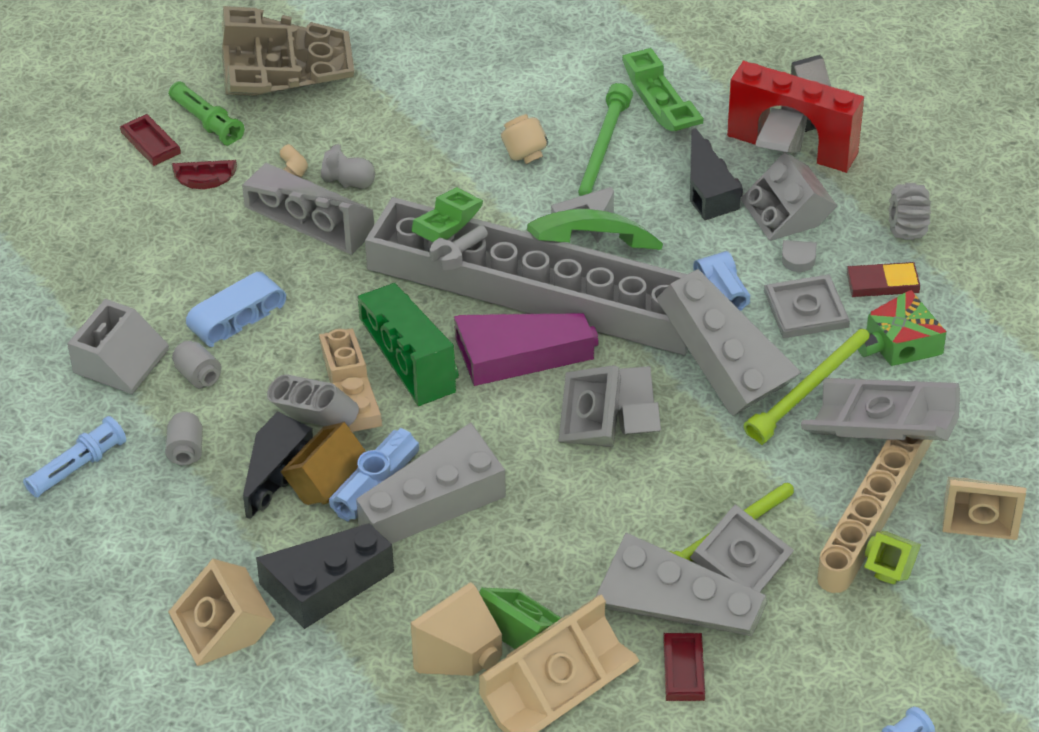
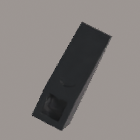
M696 128L692 129L690 202L704 221L739 210L740 198L743 196L741 182L738 178L732 176L727 169L725 161L716 155L710 141L704 139Z
M277 411L256 433L243 492L246 518L251 519L259 510H265L272 500V495L280 487H286L289 484L281 471L313 438V428Z

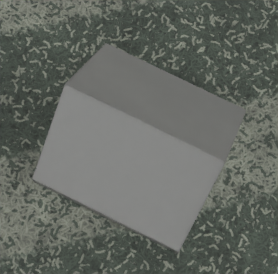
M612 365L566 372L558 442L614 447L621 385L619 367Z

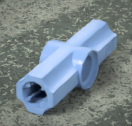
M403 428L393 430L375 450H370L360 455L357 463L358 468L329 498L330 507L337 513L338 517L348 522L350 519L355 520L358 517L356 499L405 467L417 454L419 442L413 438L411 432Z

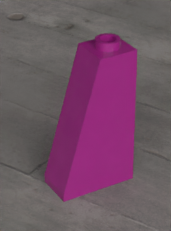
M584 313L454 316L455 340L474 386L593 360L594 347L599 345L596 328L589 326Z

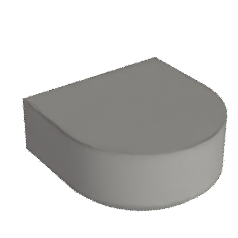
M783 240V265L795 272L810 270L815 265L817 242Z

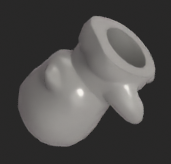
M336 144L324 154L321 178L325 182L337 180L344 188L364 189L373 183L375 168L369 160L364 158H347L341 151V145Z

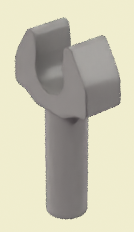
M480 225L454 242L438 238L431 245L430 261H435L445 255L441 258L442 270H452L462 266V252L488 236L486 228Z

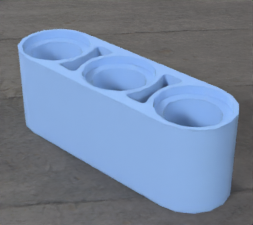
M255 272L193 307L186 317V325L206 345L214 347L215 342L221 339L226 340L242 331L243 326L249 323L254 324L270 314L269 311L276 307L282 308L286 301V293L266 274Z

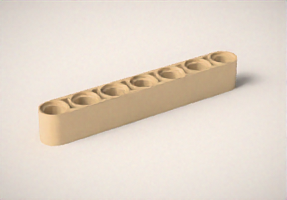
M907 436L905 440L887 439L821 551L817 580L822 589L831 593H841L851 585L866 559L865 551L872 536H876L877 532L882 531L933 440L912 439Z

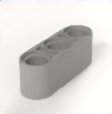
M286 374L277 377L267 391L269 401L291 418L321 426L345 422L347 426H350L359 413L358 404L334 384Z

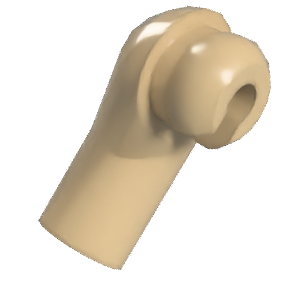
M290 144L285 145L280 150V157L287 165L283 170L302 177L308 168L306 159Z

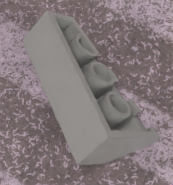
M268 163L260 167L242 185L246 208L350 255L365 242V239L374 227L373 209Z

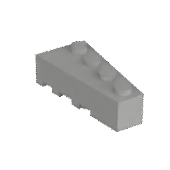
M699 269L671 283L656 298L732 416L788 385L802 373Z
M469 423L356 499L358 526L370 523L391 544L506 497L505 469L473 424Z
M625 533L596 596L603 595L606 601L605 609L697 625L748 636L753 635L767 605L766 595L628 533Z

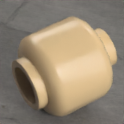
M524 114L504 124L505 130L501 133V139L512 160L519 161L524 159L525 164H528L533 160L543 157L541 150L548 145V138L537 118H529L527 114Z

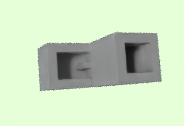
M650 366L619 369L621 385L618 418L622 433L660 432L658 402H654Z

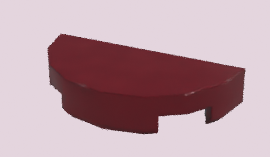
M236 160L172 163L174 177L182 185L192 189L204 190L215 188L228 182L235 175L237 168Z

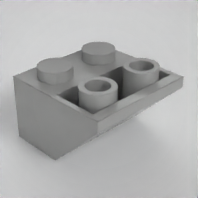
M786 152L740 198L770 241L818 227L837 207V204L809 166Z
M104 299L67 343L73 373L130 394L136 391L169 350L168 343L135 309L108 299Z

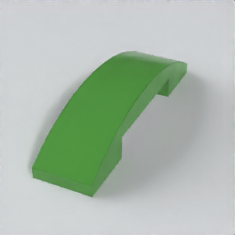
M652 48L622 55L624 66L635 90L661 126L670 131H678L703 124L704 118L690 100L683 102L664 76V64Z
M572 209L559 211L537 218L527 224V231L536 239L570 243L572 230L619 233V238L632 248L662 250L663 246L660 240L636 222L624 216L602 210Z

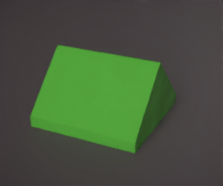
M481 587L479 591L502 633V641L513 649H517L562 618L518 589Z

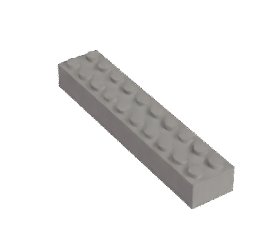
M394 197L391 198L365 239L368 270L530 314L584 313L589 326H594L597 332L681 355H686L688 351L687 346L656 299L671 283L687 274L566 242L538 240L531 233L474 218L447 240L454 242L480 225L486 228L488 236L462 252V266L452 270H442L441 258L445 255L435 261H430V248L433 242L412 232L413 220L434 208Z

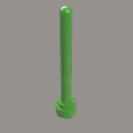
M615 83L609 87L605 99L608 111L578 190L579 196L592 192L620 112L630 106L633 92L625 84Z

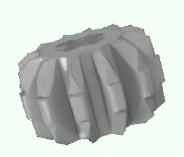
M916 183L897 184L891 191V198L889 199L888 221L890 222V230L895 238H903V240L922 238L928 232V225L930 224L931 201L929 199V191L924 185H916Z

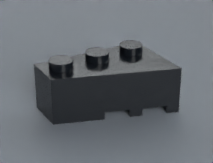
M370 523L256 557L259 585L304 629L394 572L392 544Z

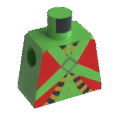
M910 290L870 312L866 328L870 336L858 349L863 357L880 352L891 366L942 355L944 353L947 331L913 291Z

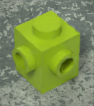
M888 531L877 532L876 536L871 537L866 547L865 557H867L864 568L876 572L875 578L895 585L897 580H908L921 544Z

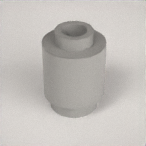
M184 341L175 348L172 355L174 366L194 387L198 389L204 386L208 387L218 380L222 369L221 364L200 343Z
M190 412L177 413L167 425L165 454L171 462L178 465H189L197 462L202 455L203 426L195 414Z

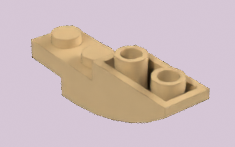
M353 328L346 330L335 329L329 333L319 334L330 383L338 387L359 406L357 418L348 427L352 432L381 427V413L367 377L366 363Z

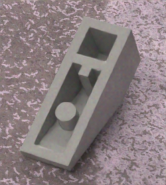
M781 106V109L772 108L756 140L755 146L788 153L800 152L807 116L787 106Z

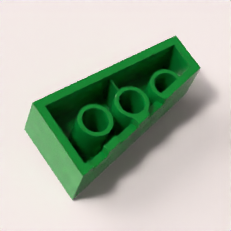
M392 283L357 296L359 319L418 407L456 393V379L459 378V372L455 364L454 344L419 309L407 293H404L396 283Z

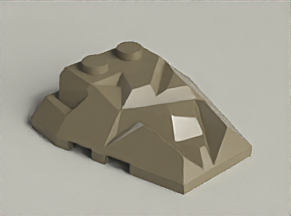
M223 6L222 63L225 95L257 96L305 85L309 86L354 77L349 31L310 22L306 27L291 24L292 17L282 15L281 21L263 17L264 10Z

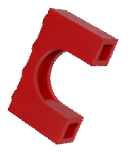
M743 60L730 79L727 136L756 145V140L770 114V107L787 106L800 111L814 124L819 138L816 164L847 173L859 153L865 96Z

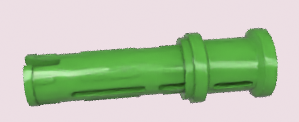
M181 81L175 82L170 87L168 93L170 98L201 120L203 128L208 133L214 132L219 136L221 143L228 146L242 138L245 131L244 124L236 118L232 119L229 117L228 112L223 107L212 106Z

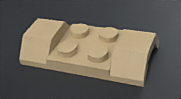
M603 595L596 596L570 615L564 616L509 653L505 659L479 675V694L497 726L503 732H539L639 662L637 655L618 641L605 618L606 601Z

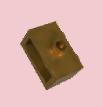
M345 422L324 426L282 469L281 473L305 505L316 503L324 505L329 503V498L358 468L357 463L360 455L366 451Z

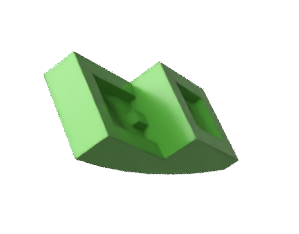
M456 187L436 197L435 208L413 220L412 232L431 242L438 238L447 240L474 217L482 207L483 200Z

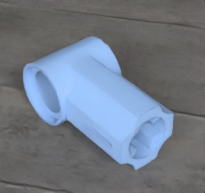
M728 251L694 261L693 270L699 269L740 311L750 304V294L737 276L734 259Z

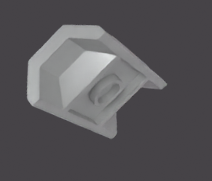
M825 378L823 382V405L815 420L803 419L801 427L802 430L813 434L837 435V437L905 440L907 436L920 440L948 441L959 419L960 386L959 383Z

